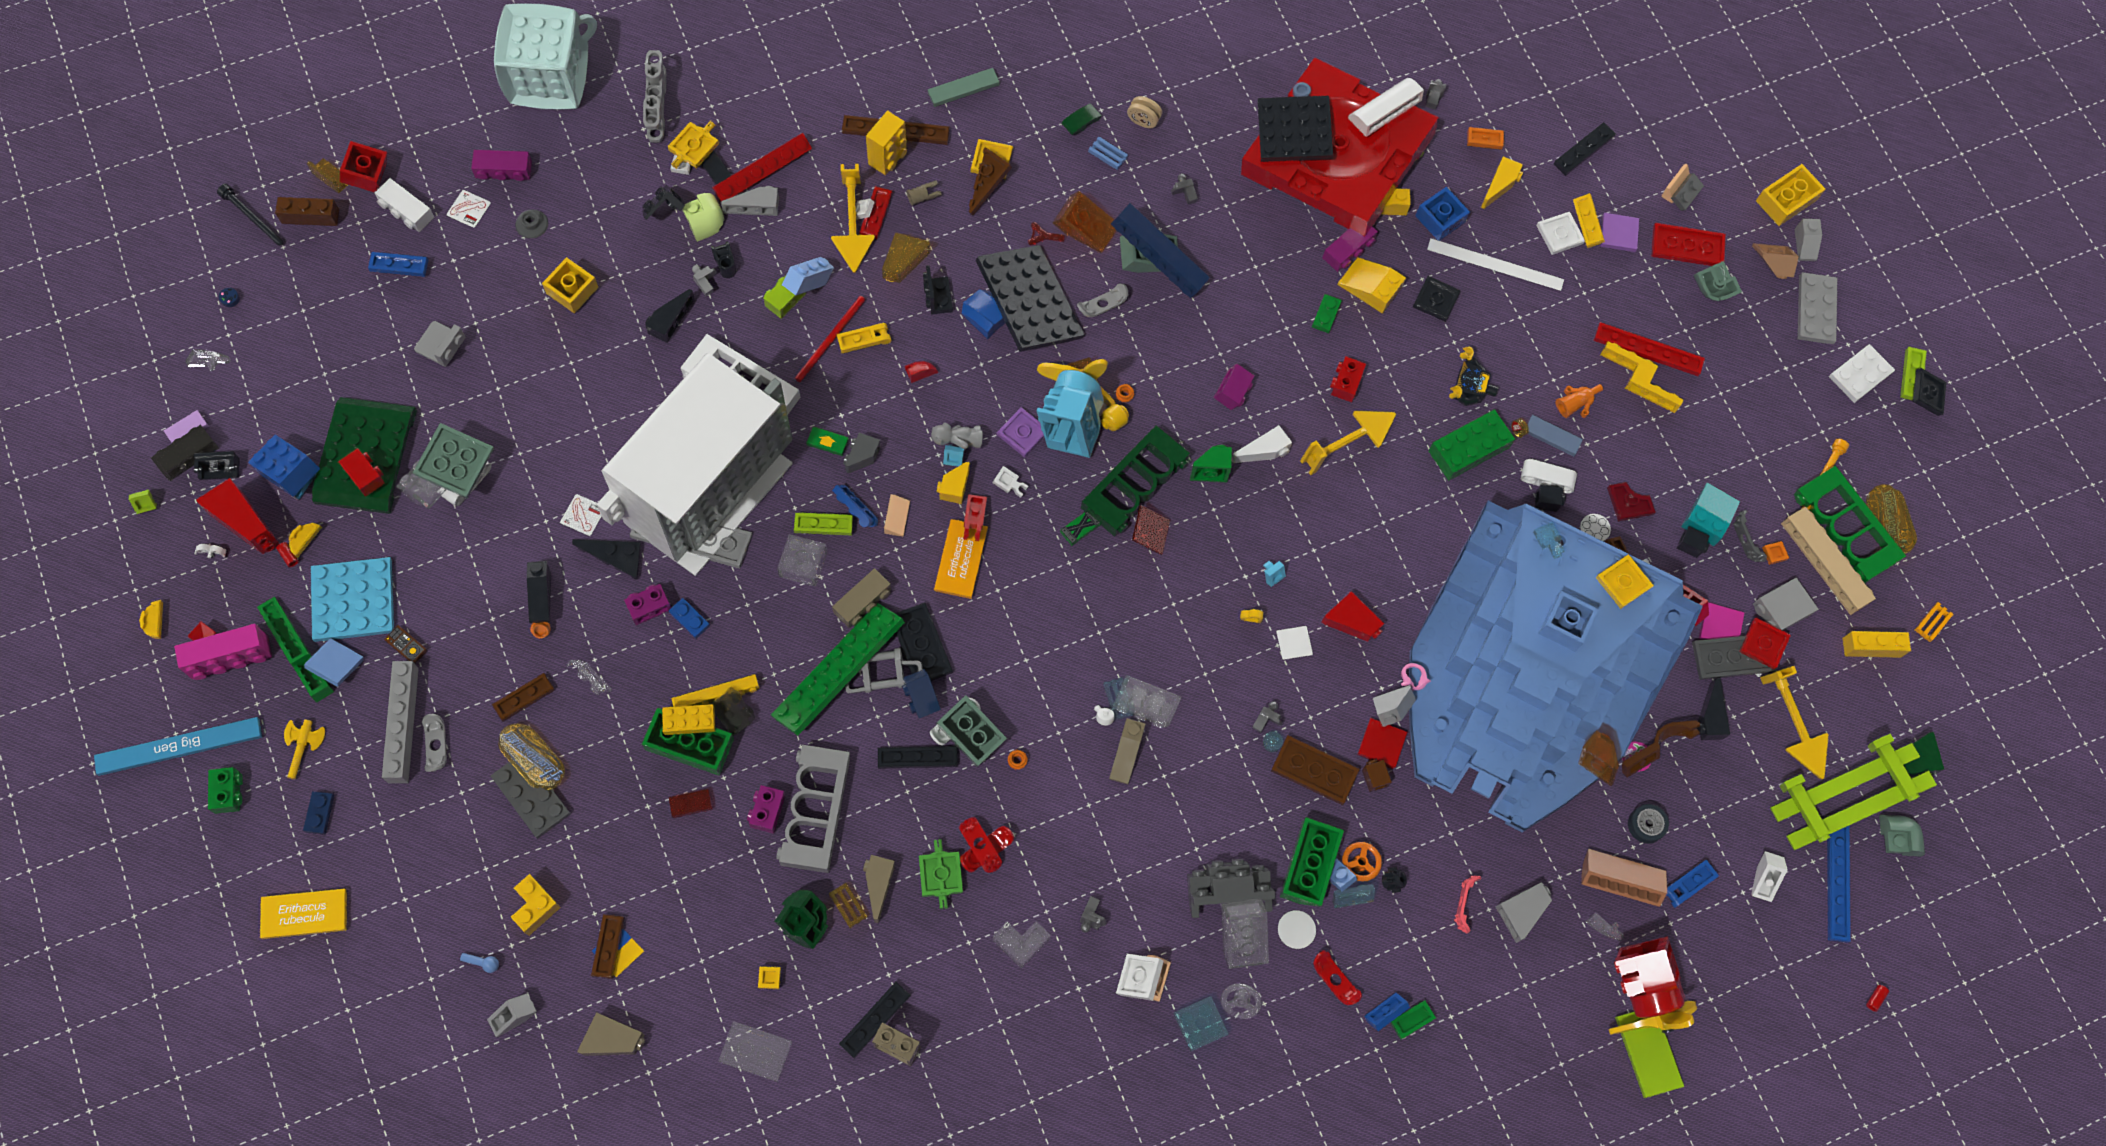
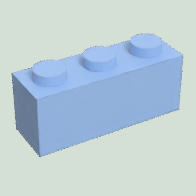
M822 257L791 266L782 286L794 295L826 285L834 267L829 264L828 260Z

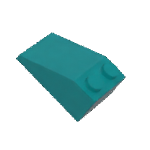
M1706 483L1681 527L1686 530L1690 526L1709 535L1707 543L1715 546L1729 527L1740 501L1713 485Z

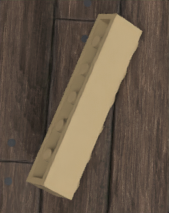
M1807 507L1792 514L1781 523L1850 615L1876 599L1872 590L1861 580L1859 573L1855 572L1849 560L1842 555L1837 544L1829 538L1826 530L1819 525L1814 514Z

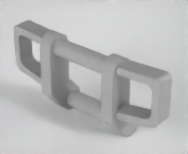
M896 648L894 651L876 653L859 671H863L864 688L850 689L848 682L845 685L846 692L848 694L870 693L872 690L902 688V685H904L902 679L904 678L903 665H917L919 671L923 670L922 663L920 661H902L901 648ZM895 658L897 679L871 682L870 662Z

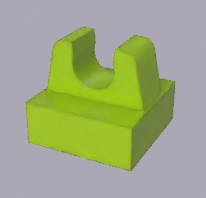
M149 490L129 495V501L136 514L156 509L157 504Z

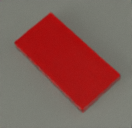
M1655 223L1653 225L1651 257L1714 266L1724 261L1726 234Z

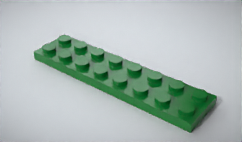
M877 603V606L873 607L778 706L771 716L798 736L905 623L903 619Z

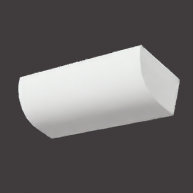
M1406 78L1351 113L1348 118L1367 137L1422 101L1424 89L1413 79Z

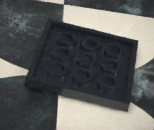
M1329 96L1258 98L1261 162L1333 159Z

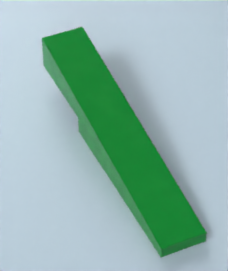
M274 596L257 607L311 698L317 703L334 693L328 681L305 669L304 664L312 655L276 597Z

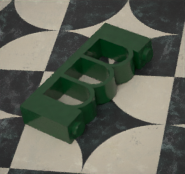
M1156 425L1082 500L1081 509L1100 522V525L1114 537L1118 533L1122 534L1128 527V520L1136 515L1139 503L1152 499L1156 486L1168 482L1173 471L1177 473L1180 469H1185L1190 462L1188 460L1190 453ZM1148 450L1167 466L1168 471L1164 474H1155L1138 459ZM1132 468L1148 481L1151 489L1146 492H1138L1121 477ZM1114 485L1131 499L1134 507L1129 510H1121L1103 495Z

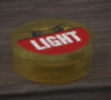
M1518 418L1512 421L1511 427L1517 437L1521 438L1528 434L1529 428L1523 419Z

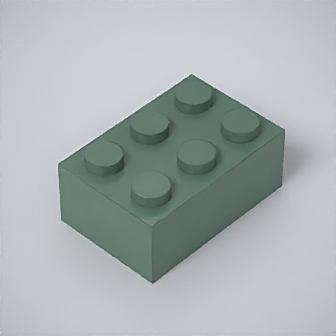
M966 695L936 723L976 767L1007 739Z

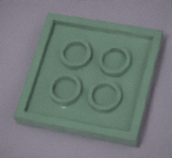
M440 423L416 465L413 474L468 498L494 447Z

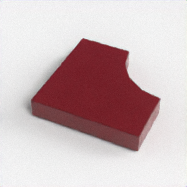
M1627 482L1607 487L1618 522L1650 516L1656 513L1650 495L1635 493Z

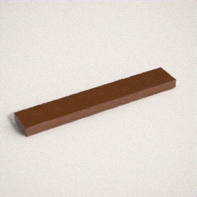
M844 115L842 134L866 136L880 119ZM905 122L907 141L948 145L950 126Z

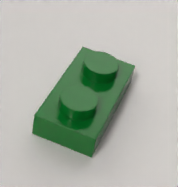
M1324 294L1312 328L1329 334L1342 300Z

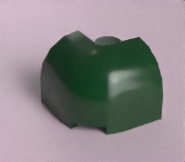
M798 890L784 900L782 903L784 908L774 922L789 939L803 947L814 949L828 927L826 925V911L828 909L812 891Z

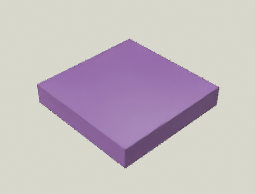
M1604 213L1601 229L1605 242L1601 243L1600 247L1636 252L1639 218Z
M1022 407L997 432L998 437L1024 458L1044 438L1040 422Z

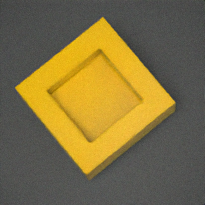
M759 967L758 988L779 989L781 968Z

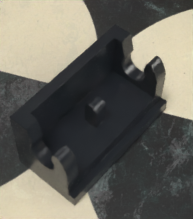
M234 451L194 453V472L198 473L199 480L239 478L240 458Z

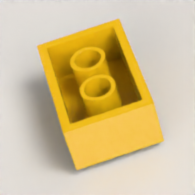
M888 110L866 135L868 165L885 176L895 168L897 161L900 158L902 159L907 153L905 121Z
M1801 164L1765 188L1756 199V202L1780 226L1816 202L1826 189Z

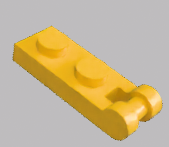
M880 323L837 334L841 353L890 343L892 340L887 333V324Z

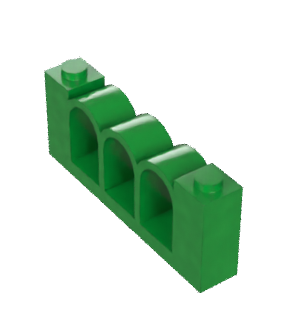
M1836 465L1794 493L1795 500L1800 506H1810L1809 511L1814 514L1818 523L1827 524L1825 528L1826 534L1838 546H1843L1842 555L1849 560L1850 565L1854 566L1853 569L1859 573L1864 583L1869 582L1906 557ZM1837 490L1848 504V507L1836 515H1824L1818 508V501ZM1853 511L1865 528L1850 537L1840 536L1834 529L1835 521ZM1869 532L1882 549L1868 558H1858L1852 553L1850 545L1853 541Z

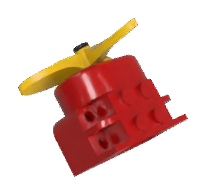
M1668 936L1620 948L1614 965L1617 973H1621L1622 976L1620 983L1623 993H1627L1630 997L1635 1015L1645 1019L1609 1029L1610 1035L1646 1028H1661L1662 1033L1674 1031V1029H1682L1693 1025L1694 1018L1692 1013L1697 1010V1006L1694 1001H1685V995L1680 983L1679 969Z

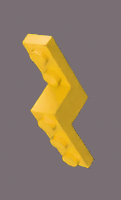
M1607 342L1600 355L1633 371L1625 387L1626 390L1673 413L1679 409L1683 399L1679 398L1676 394L1663 390L1657 385L1650 384L1658 365L1637 356L1634 352L1621 348L1618 344Z

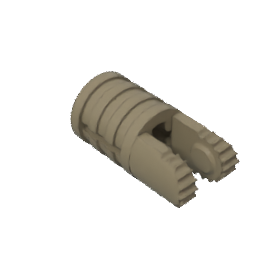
M937 180L912 188L911 190H906L910 204L913 206L919 202L942 196L941 191L928 195L927 189L935 187L938 184Z

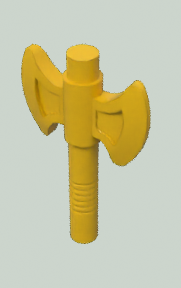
M292 720L288 722L284 731L286 745L290 746L292 742L297 741V746L287 778L296 779L307 743L311 745L312 751L321 745L325 736L324 727L311 732L312 721L304 720L301 729L296 728Z

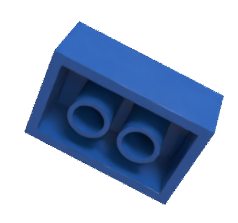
M277 435L269 439L248 462L261 476L292 497L320 470L306 454Z

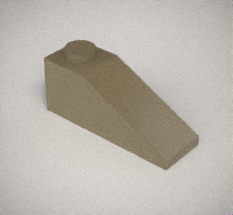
M1126 719L1110 774V780L1128 785L1145 723Z
M871 855L870 860L866 859L863 871L866 872L874 922L879 923L895 868V861Z

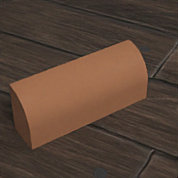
M1588 849L1582 867V885L1655 906H1661L1667 895L1665 870Z

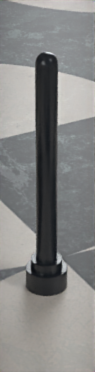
M225 183L217 189V194L223 200H230L271 240L279 246L283 245V240L235 196L234 189L230 185Z

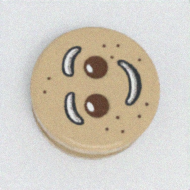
M1138 96L1132 100L1127 114L1135 124L1145 128H1154L1162 115V109L1155 101L1147 97Z

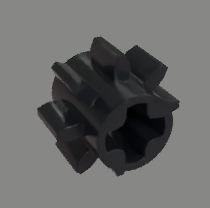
M1397 867L1388 868V872H1384L1382 876L1383 887L1392 893L1401 892V888H1405L1407 884L1406 874L1402 870H1397Z

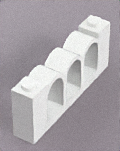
M706 334L681 366L683 378H685L704 355L709 353L716 359L721 357L733 364L730 368H736L738 373L742 370L754 377L750 383L757 388L762 383L768 386L774 378L779 380L782 385L787 415L800 399L799 389Z

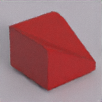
M201 621L190 632L188 637L194 641L216 635L217 633Z

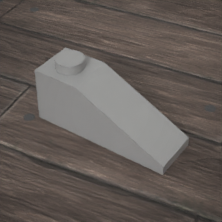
M772 186L758 187L721 202L723 214L778 216V188Z

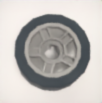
M1645 804L1631 813L1628 819V828L1633 838L1639 842L1649 844L1665 836L1668 832L1669 820L1664 810L1660 807ZM1646 820L1650 825H1652L1651 827L1646 826Z

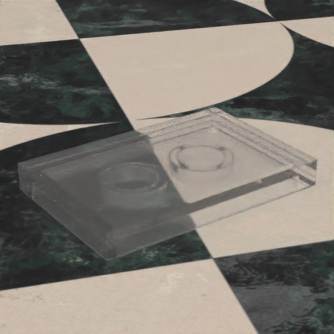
M733 1021L718 1062L778 1082L792 1041Z

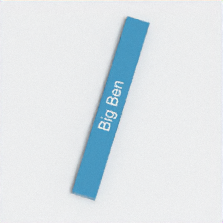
M255 717L94 755L96 775L101 776L262 738L260 719Z

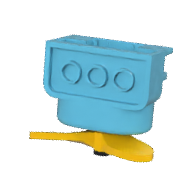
M1095 360L1083 367V369L1055 363H1041L1038 365V373L1056 381L1054 388L1050 389L1049 394L1044 398L1043 409L1037 408L1038 421L1041 424V431H1043L1048 448L1090 458L1101 427L1099 413L1103 403L1108 406L1116 404L1113 398L1097 381V378L1107 369L1108 362L1106 360Z

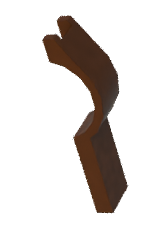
M1695 720L1672 722L1664 725L1657 731L1653 744L1622 762V773L1628 778L1659 759L1660 744L1669 737L1684 736L1689 739L1696 737L1700 732L1695 728L1699 727L1700 723Z

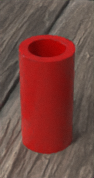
M286 542L276 547L288 567L298 564L299 560L290 551V547Z
M1878 985L1866 1006L1870 1010L1877 1012L1890 991L1885 986Z

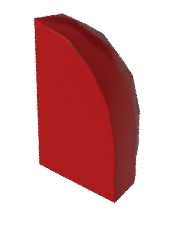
M925 361L913 362L904 367L911 383L939 373L934 365Z

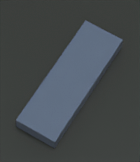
M1534 415L1531 416L1524 430V433L1573 457L1576 455L1583 440Z

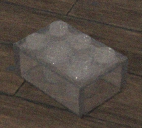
M1262 898L1221 904L1223 951L1228 969L1269 964L1267 911Z

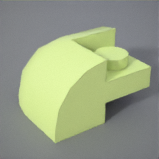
M710 193L697 195L698 199L686 203L682 209L697 242L718 233L725 220L716 197Z

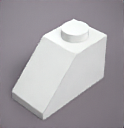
M1764 852L1757 866L1752 896L1772 902L1787 872L1784 857Z

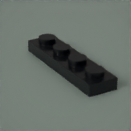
M1603 122L1556 159L1554 165L1565 176L1612 140L1616 133Z

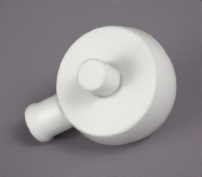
M1099 705L1094 708L1097 712L1096 719L1099 724L1110 725L1113 723L1115 716L1112 710L1101 708Z

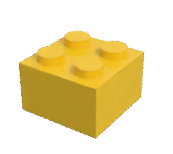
M567 257L542 283L547 295L574 314L599 288L594 276Z

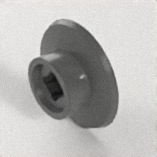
M527 210L518 216L515 227L521 236L537 238L547 230L548 219L541 211Z

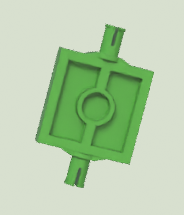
M938 839L939 847L937 840L933 841L935 852L919 856L922 897H939V909H943V901L944 908L947 909V896L963 893L959 852L948 853L943 851L942 840Z

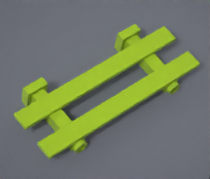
M1888 734L1868 745L1871 753L1877 751L1880 758L1808 791H1805L1802 786L1805 782L1802 774L1783 782L1780 785L1782 792L1788 791L1792 798L1770 808L1777 822H1780L1797 813H1801L1808 825L1786 836L1793 850L1795 851L1817 840L1819 843L1831 838L1830 834L1906 799L1911 802L1920 797L1919 793L1936 786L1937 784L1929 771L1911 779L1903 766L1920 758L1913 744L1911 743L1894 751L1891 746L1894 739L1891 734ZM1887 772L1890 773L1897 785L1825 819L1820 817L1815 808V805Z

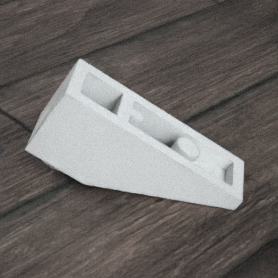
M1278 425L1233 453L1231 461L1233 463L1271 460L1279 456L1284 457L1290 452L1289 449L1292 442Z

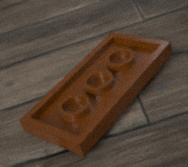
M1287 735L1271 769V772L1341 805H1344L1359 771L1358 768Z

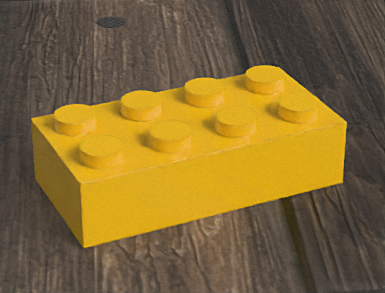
M713 704L662 708L664 735L715 732V708Z

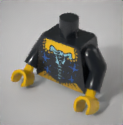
M1472 347L1463 348L1465 352L1460 353V358L1466 359V361L1463 362L1459 370L1455 386L1450 388L1453 393L1449 394V397L1456 399L1464 406L1481 403L1485 394L1495 397L1498 386L1489 384L1491 374L1474 357Z

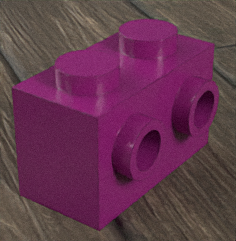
M1235 364L1228 369L1214 399L1230 410L1237 406L1240 407L1245 401V393L1253 385L1251 382L1254 375L1240 365Z
M660 584L650 585L644 591L632 593L624 599L636 626L671 609Z
M762 785L759 791H755L753 797L755 805L753 810H749L747 821H749L751 828L774 834L786 796L784 791Z

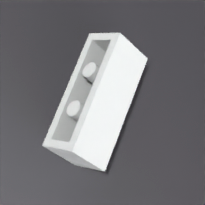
M391 178L375 192L378 199L377 203L383 209L388 208L395 218L404 220V224L410 229L414 228L420 232L435 218L428 206Z

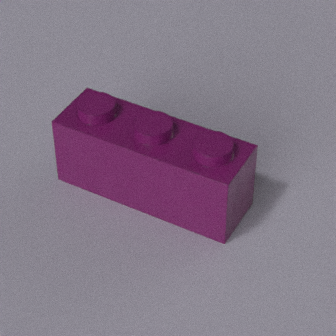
M474 150L471 169L475 178L482 180L487 178L498 180L515 179L517 181L530 180L532 160L527 151Z
M1371 227L1367 235L1363 236L1349 228L1325 249L1322 258L1337 272L1342 268L1346 269L1354 257L1357 259L1362 255L1364 248H1370L1375 243L1378 231Z

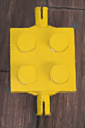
M709 121L702 128L689 122L668 145V150L677 156L671 165L677 169L682 162H686L697 169L719 145L718 139L709 133L716 125Z

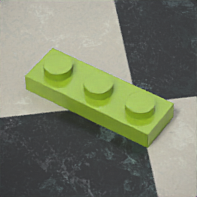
M1908 347L1905 350L1900 398L1913 400L1916 370L1920 368L1925 370L1927 351Z
M795 513L794 533L852 535L853 515Z

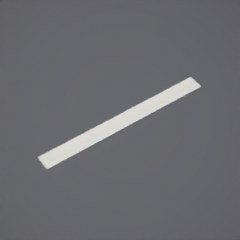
M1430 239L1427 250L1553 289L1560 291L1562 289L1564 279L1434 239Z

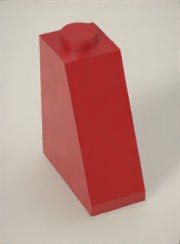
M1352 591L1331 609L1322 620L1324 625L1367 642L1372 637L1376 639L1383 632L1381 628L1384 625Z

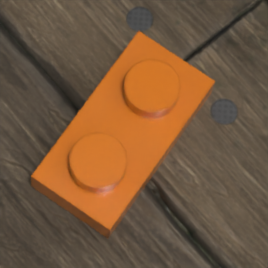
M1468 128L1467 146L1502 150L1504 131Z

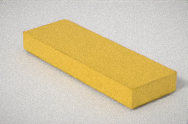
M1591 194L1573 199L1587 248L1604 243V236Z

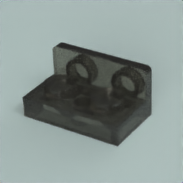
M733 687L728 688L725 693L710 703L714 705L715 715L733 736L750 725L755 719L753 709L744 703L741 694L734 690Z

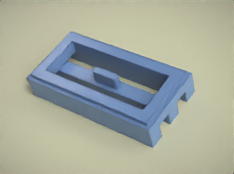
M1098 137L1097 141L1088 150L1089 153L1116 170L1120 168L1128 157V154L1101 137Z

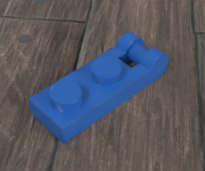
M836 485L832 491L837 495V500L845 504L852 515L859 518V523L862 527L877 526V517L846 485Z
M1705 860L1668 886L1666 896L1669 897L1672 901V906L1675 908L1719 875L1709 862ZM1677 888L1682 893L1680 897L1674 892Z

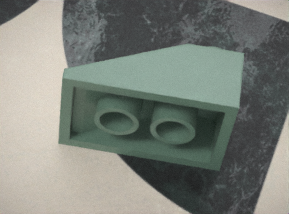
M1164 234L1178 247L1177 236ZM1123 235L1120 236L1122 270L1137 273L1161 272L1135 246L1130 244Z

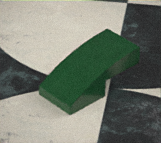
M1090 103L1066 117L1061 124L1071 135H1075L1084 131L1087 125L1099 121L1102 115Z

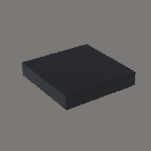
M1427 276L1413 308L1446 322L1460 290Z
M1923 368L1917 369L1913 402L1937 416L1943 415L1947 382Z

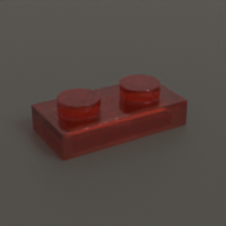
M709 789L668 797L672 818L713 810Z

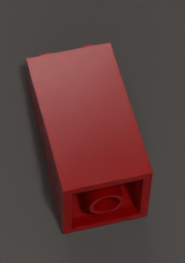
M231 478L196 499L197 503L212 518L261 554L272 551L276 545L280 544L245 494Z

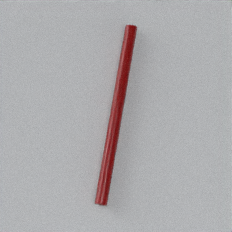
M859 296L796 375V381L801 382L837 337V334L842 331L864 303V297Z

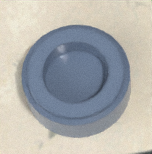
M1300 82L1293 87L1294 97L1310 96L1311 88L1307 83Z

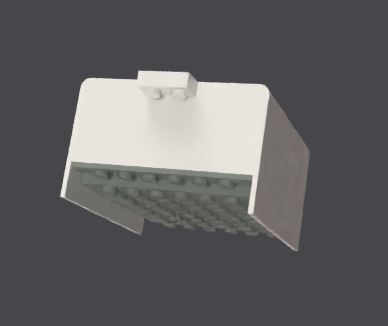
M706 353L601 470L610 489L596 504L602 518L611 525L623 519V522L630 529H634L636 533L645 537L657 549L694 576H697L710 561V558L688 553L686 550L691 548L694 551L698 550L714 555L720 548V541L734 533L731 530L718 526L733 530L738 528L793 464V462L781 454L792 441L781 382L774 378L762 391L714 356ZM714 533L717 537L716 543L713 546H705L703 542L712 544L715 541V537L712 535Z

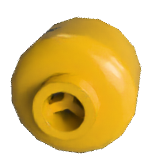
M1113 404L1102 411L1101 424L1105 429L1117 431L1128 423L1129 413L1123 405Z

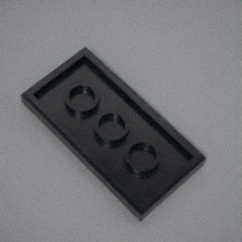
M926 603L895 613L905 622L895 633L906 661H920L930 681L952 674V667ZM908 665L911 674L919 672L917 665Z

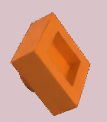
M1782 541L1765 545L1762 548L1764 554L1767 555L1769 565L1789 559Z

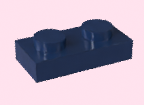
M312 791L303 828L305 833L326 834L335 795Z

